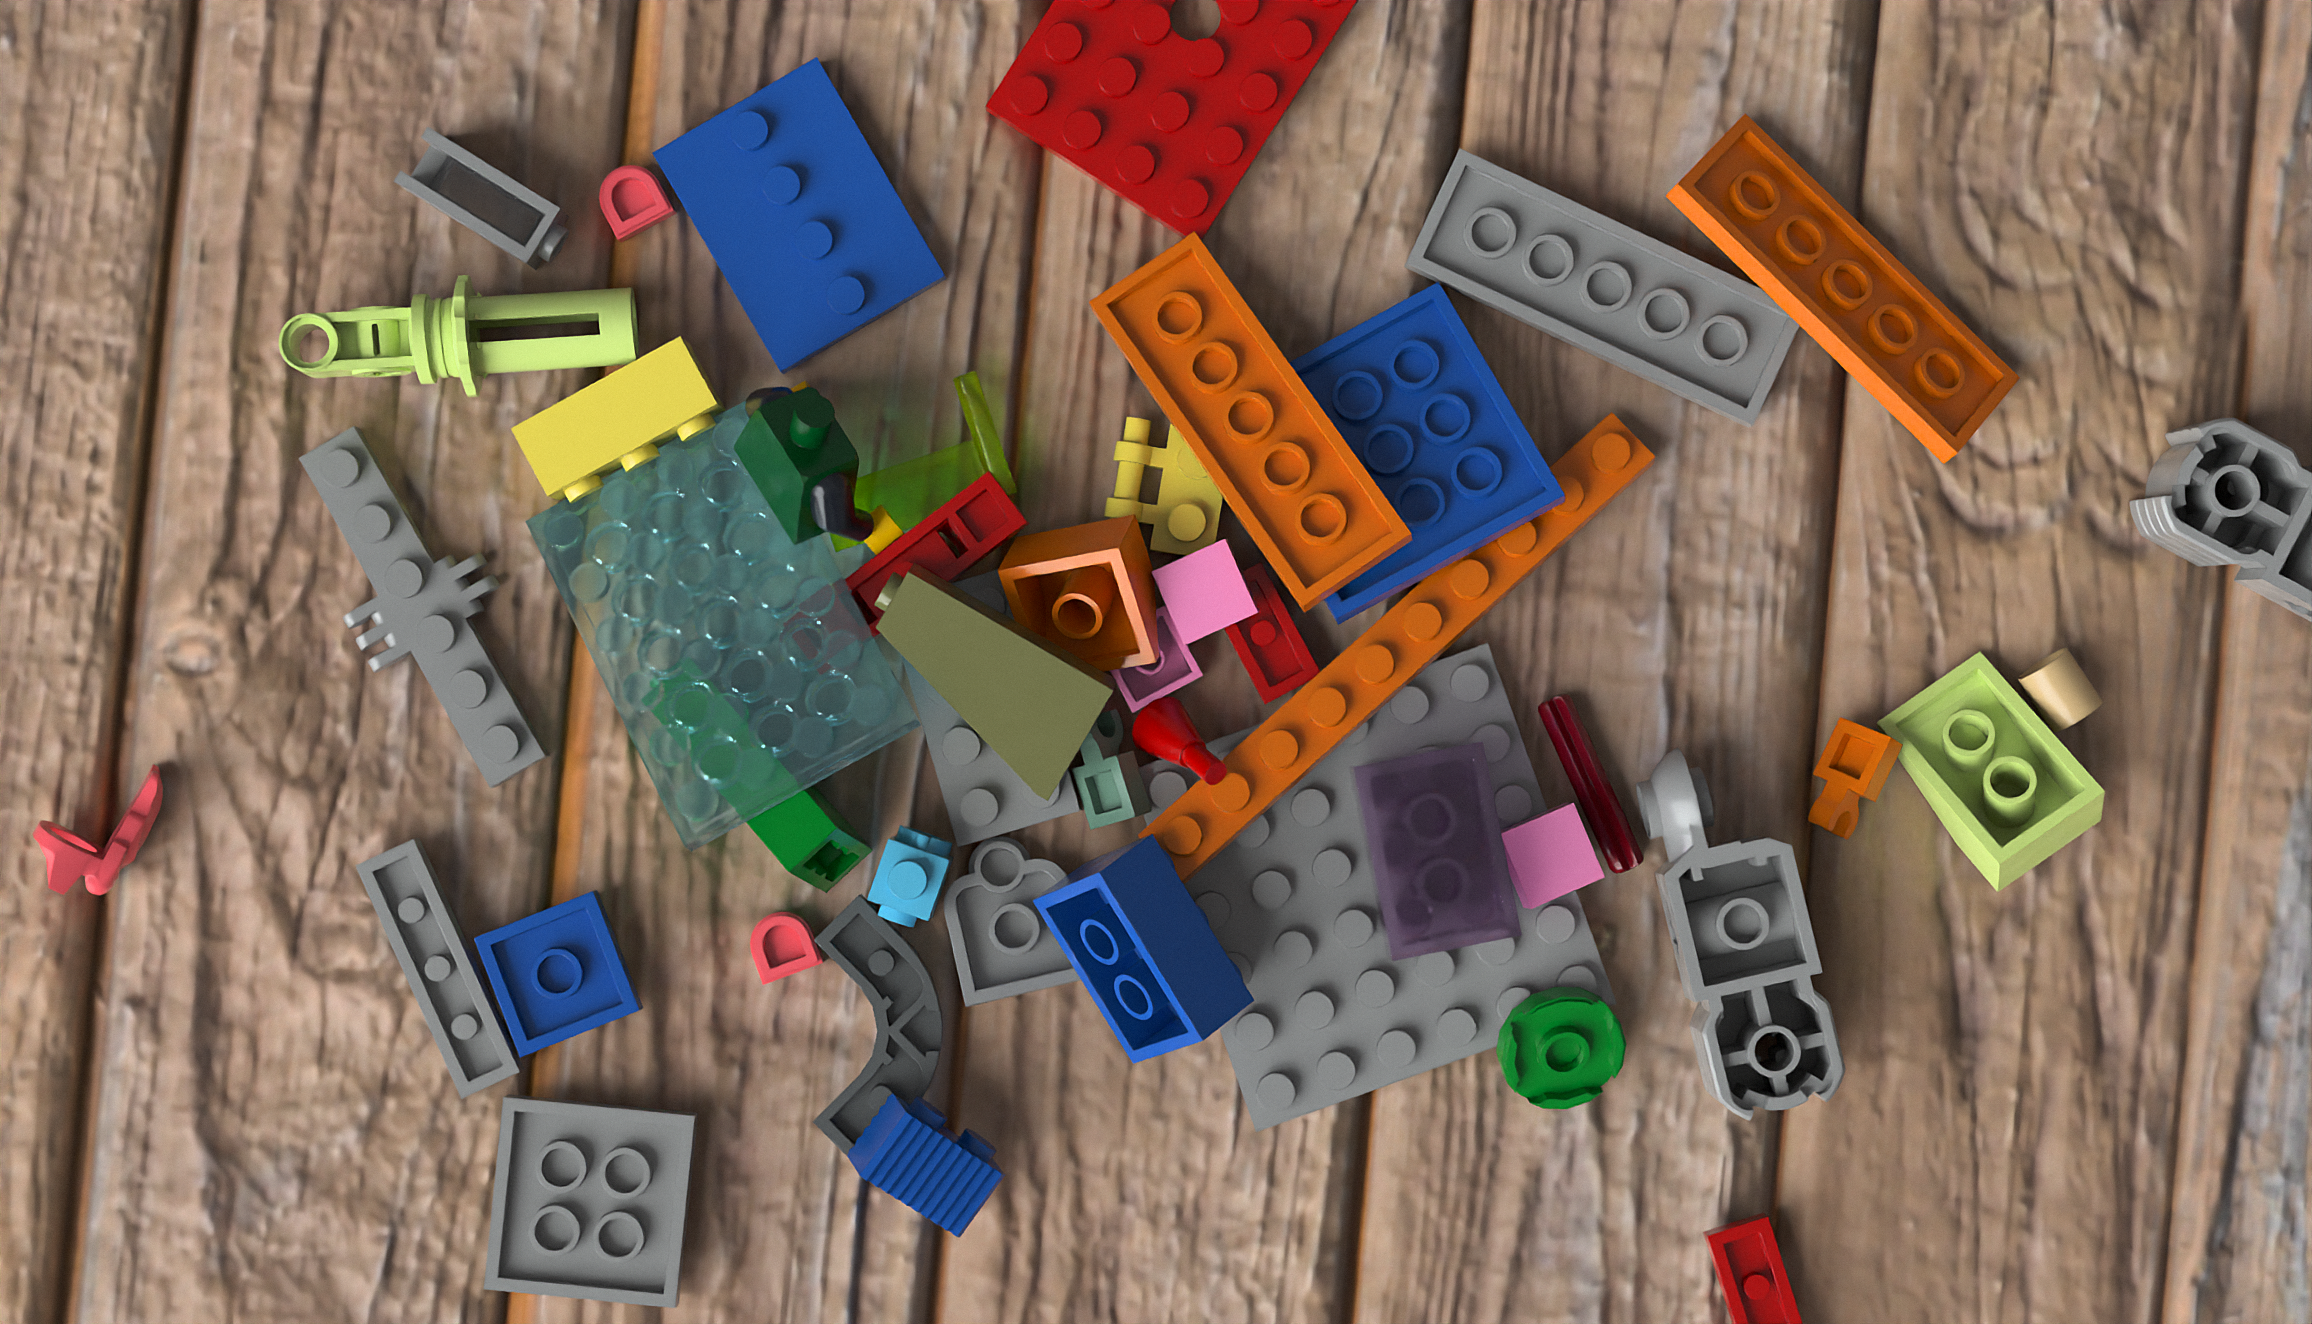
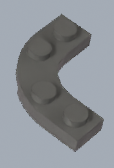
M862 894L858 895L814 939L861 988L873 1007L877 1027L872 1057L860 1075L813 1121L846 1156H848L849 1149L855 1146L857 1138L863 1135L864 1129L871 1124L872 1117L878 1115L880 1107L885 1105L888 1096L894 1094L910 1105L916 1096L920 1098L924 1096L939 1062L943 1036L942 1010L939 995L926 964L909 941L887 919L877 915L879 911Z

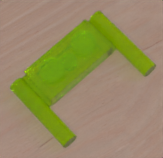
M977 371L953 378L973 440L858 477L854 497L856 508L870 513L882 504L890 513L893 521L904 532L915 527L987 471L993 473L1009 496L1017 493ZM829 533L835 553L849 550L865 543L864 541L857 542Z

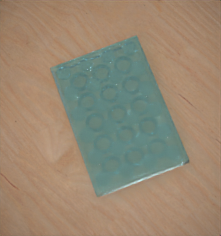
M746 401L713 418L716 422L715 426L690 440L682 442L681 438L678 437L658 448L660 456L633 471L626 473L623 467L601 479L604 484L603 487L571 504L567 498L525 521L683 845L691 852L921 726L822 535L794 546L735 452L734 445L750 419L745 409Z

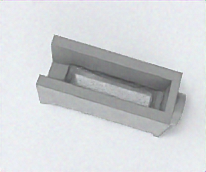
M427 127L421 138L430 145L411 176L400 170L394 182L531 268L537 270L543 259L549 263L552 262L568 238L569 230L563 226L569 216L561 208Z

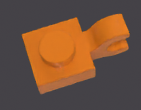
M1840 717L1813 772V775L1827 783L1820 796L1814 802L1808 816V821L1823 827L1827 832L1848 840L1858 822L1859 797L1861 796L1876 802L1903 744L1892 737Z

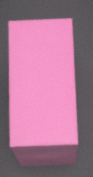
M1228 539L1220 540L1152 571L1184 645L1260 612Z
M1166 605L1156 610L1159 648L1157 662L1110 670L1132 713L1203 676L1188 646L1183 644Z
M1563 803L1493 833L1523 908L1533 909L1605 878L1574 803Z

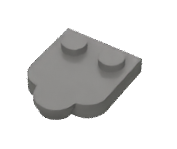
M993 837L978 845L969 861V874L954 881L948 888L944 898V913L966 1007L1082 981L1032 901L1066 877V874L1057 864L1049 860L1031 859L1025 847L1012 838Z

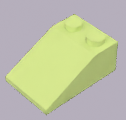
M1980 651L1877 722V728L1882 734L1892 737L1903 744L1898 759L1956 844L1997 892L2101 821L2105 791Z

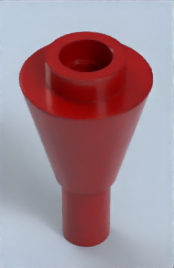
M1174 697L1158 698L1150 702L1139 713L1132 730L1133 742L1139 750L1179 766L1190 768L1209 785H1216L1224 779L1227 773L1226 765L1206 749V744L1180 700Z

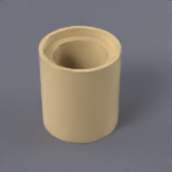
M2068 648L2060 649L2041 659L2017 678L2052 732H2059L2091 714L2103 703V700Z

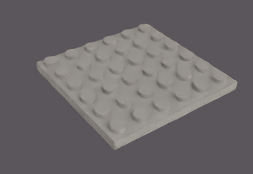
M1488 643L1432 662L1184 884L1193 901L1206 914L1209 927L1226 955L1238 966L1243 982L1254 999L1251 1004L1221 1026L1219 1030L1256 1132L1497 1047L1499 1030L1512 1009L1534 993L1555 986L1580 987L1601 996L1609 1006L1617 1004L1577 891L1574 890L1533 909L1523 908L1494 839L1493 833L1545 812L1547 807ZM1263 723L1205 743L1206 749L1221 761ZM1164 759L1139 766L1138 768L1152 812L1143 814L1147 826L1201 778L1190 768L1179 766Z

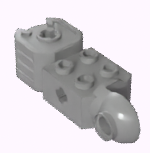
M2236 418L2216 419L2179 427L2167 432L2165 437L2171 448L2160 456L2151 469L2146 484L2145 499L2129 501L2134 523L2141 536L2199 567L2230 564L2241 566L2234 581L2312 622V465L2302 467L2292 448Z
M1676 748L1662 758L1654 768L1649 780L1636 783V793L1648 837L1653 839L1663 836L1668 860L1655 872L1684 996L1693 1002H1699L1692 1015L1689 1027L1704 1088L1713 1098L1729 1110L1747 1120L1752 1119L1754 1113L1753 1106L1773 1111L1786 1110L1805 1103L1812 1094L1827 1103L1839 1088L1846 1068L1830 1003L1813 989L1811 975L1823 973L1792 845L1767 837L1752 836L1708 846L1703 828L1714 826L1715 823L1706 779L1700 767L1688 769L1682 752L1679 748ZM1764 1034L1771 1037L1776 1036L1777 1045L1768 1048L1769 1058L1760 1061L1761 1057L1755 1054L1757 1041Z

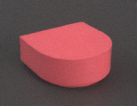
M635 165L619 167L612 171L601 185L599 193L601 209L615 236L621 243L677 214L660 181L643 167Z
M778 911L764 917L755 926L750 939V949L763 985L825 962L820 946L814 941L816 938L815 932L811 924L803 916L791 911Z

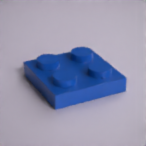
M598 890L586 893L474 938L520 1057L643 1009Z

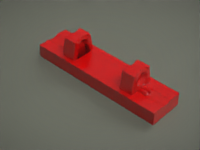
M987 471L786 623L784 627L820 676L827 677L882 636L876 629V626L885 611L874 604L893 572L905 578L912 565L916 563L947 582L952 583L1030 523L993 473ZM940 532L956 546L960 554L958 558L940 535Z

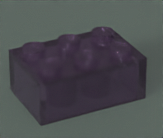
M1471 741L1349 766L1387 956L1392 961L1522 935L1483 741Z

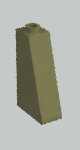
M916 563L912 565L905 578L893 572L874 604L885 611L876 629L1033 792L1048 801L1114 691L1116 679Z

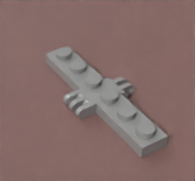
M353 426L301 456L299 460L378 594L377 597L343 616V620L349 629L359 627L370 619H373L376 627L355 639L361 651L370 649L384 640L389 647L387 650L376 654L368 661L373 672H380L408 655L413 654L490 788L501 785L549 757L548 751L471 620L485 610L479 599L500 587L494 574L470 585L467 577L488 564L482 553H477L460 563L457 562L453 554L438 561L436 560L360 428Z

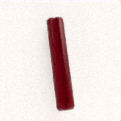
M1559 694L1543 701L1538 706V713L1610 870L1619 874L1637 867L1643 862L1644 856L1571 696Z

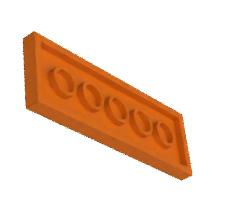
M1746 113L1666 194V197L1943 464L1959 453L2020 379L2004 361Z
M1195 231L1089 301L1091 309L1304 613L1412 541L1410 530Z

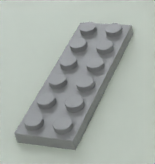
M1461 148L1455 156L1404 266L1411 271L1435 282L1439 281L1441 285L1748 428L1754 425L1800 326L1761 288Z

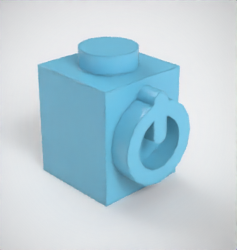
M900 825L897 835L889 838L867 898L868 901L881 905L877 915L908 927H914L917 918L929 921L934 916L954 859L953 856L949 855L953 843L935 835Z

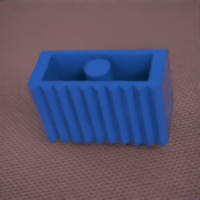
M891 1094L887 1097L885 1105L880 1107L878 1115L872 1117L871 1124L864 1129L863 1135L857 1138L855 1146L849 1149L847 1157L863 1179L881 1188L896 1200H900L906 1206L911 1207L927 1219L932 1220L936 1225H940L946 1231H950L953 1235L960 1238L1005 1176L992 1158L997 1150L987 1140L968 1128L963 1131L961 1136H958L943 1125L948 1120L947 1117L926 1100L916 1096L910 1105L896 1095Z

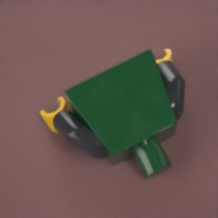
M805 380L791 389L788 387L757 389L747 397L745 409L750 419L737 439L734 450L794 546L829 532L853 541H864L878 555L905 534L893 521L890 513L882 504L870 513L855 507L854 497L859 457L854 446L836 420L832 403L827 398L821 396L817 389L810 387L809 383Z

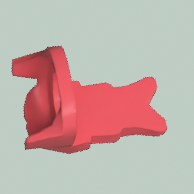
M153 764L137 794L104 848L59 824L41 820L32 835L39 843L46 857L49 889L64 895L81 875L85 876L86 889L92 894L102 895L112 889L118 879L120 870L135 860L137 852L145 842L160 811L163 785L158 766Z

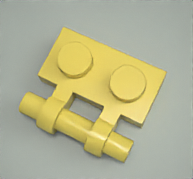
M1127 417L1123 441H1116L1113 460L1119 462L1114 496L1113 498L1108 497L1106 500L1104 517L1113 519L1135 514L1138 523L1154 526L1150 551L1187 556L1216 542L1223 496L1172 424H1170L1167 448L1163 449L1148 446L1152 421ZM1144 467L1163 470L1157 505L1138 502Z

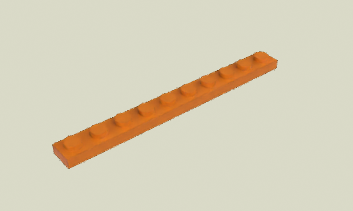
M1611 412L1549 467L1565 494L1564 503L1427 576L1221 761L1226 765L1227 773L1220 783L1209 785L1201 778L1137 835L1138 838L1141 839L1153 834L1160 847L1171 857L1175 871L1183 885L1187 883L1654 464L1656 456Z

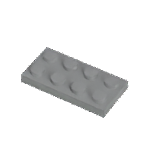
M997 570L951 583L1014 620ZM902 656L958 847L1081 811L1069 768H1067L1048 801L1036 795Z

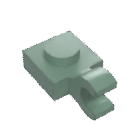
M1116 709L1099 714L1079 748L1085 765L1072 769L1090 830L1152 812L1134 751L1119 754V745L1123 739L1124 728L1122 719Z

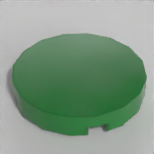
M1555 986L1530 995L1512 1009L1499 1030L1496 1054L1502 1074L1507 1084L1516 1094L1518 1093L1526 1097L1529 1103L1543 1109H1569L1592 1101L1603 1092L1601 1086L1608 1082L1611 1075L1614 1079L1623 1067L1627 1044L1621 1022L1601 996L1580 987Z

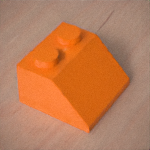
M1135 514L1015 538L997 571L1016 622L1103 672L1157 662L1159 648L1155 583L1152 574L1154 570Z

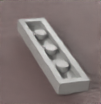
M420 838L412 839L355 865L461 1099L523 1071L525 1068Z

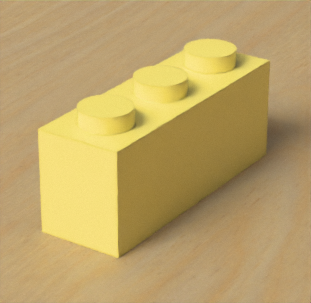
M679 336L510 429L546 495L556 500L567 497L572 504L601 490L604 487L601 478L623 466L626 473H630L650 464L660 457L657 447L679 436L682 442H688L710 431L716 426L713 416L725 411V408L690 343Z

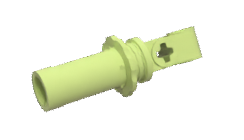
M460 275L455 283L453 297H447L446 299L435 298L433 300L429 294H414L411 307L407 308L399 306H371L354 308L343 312L297 315L283 326L279 335V349L282 357L291 367L314 378L344 376L392 377L417 372L421 384H436L439 377L450 378L453 376L460 377L468 397H479L480 390H482L483 377L486 379L488 374L628 365L639 359V334L635 296L632 287L482 297L479 292L476 296L471 277L469 275ZM599 322L600 335L480 342V329L487 330L489 328ZM324 330L329 338V349L326 355L316 362H304L300 354L302 339L311 331Z

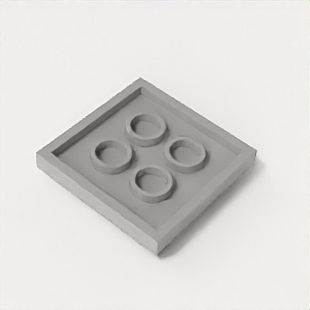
M513 1094L504 1096L484 1289L676 1308L680 1299L698 1113Z

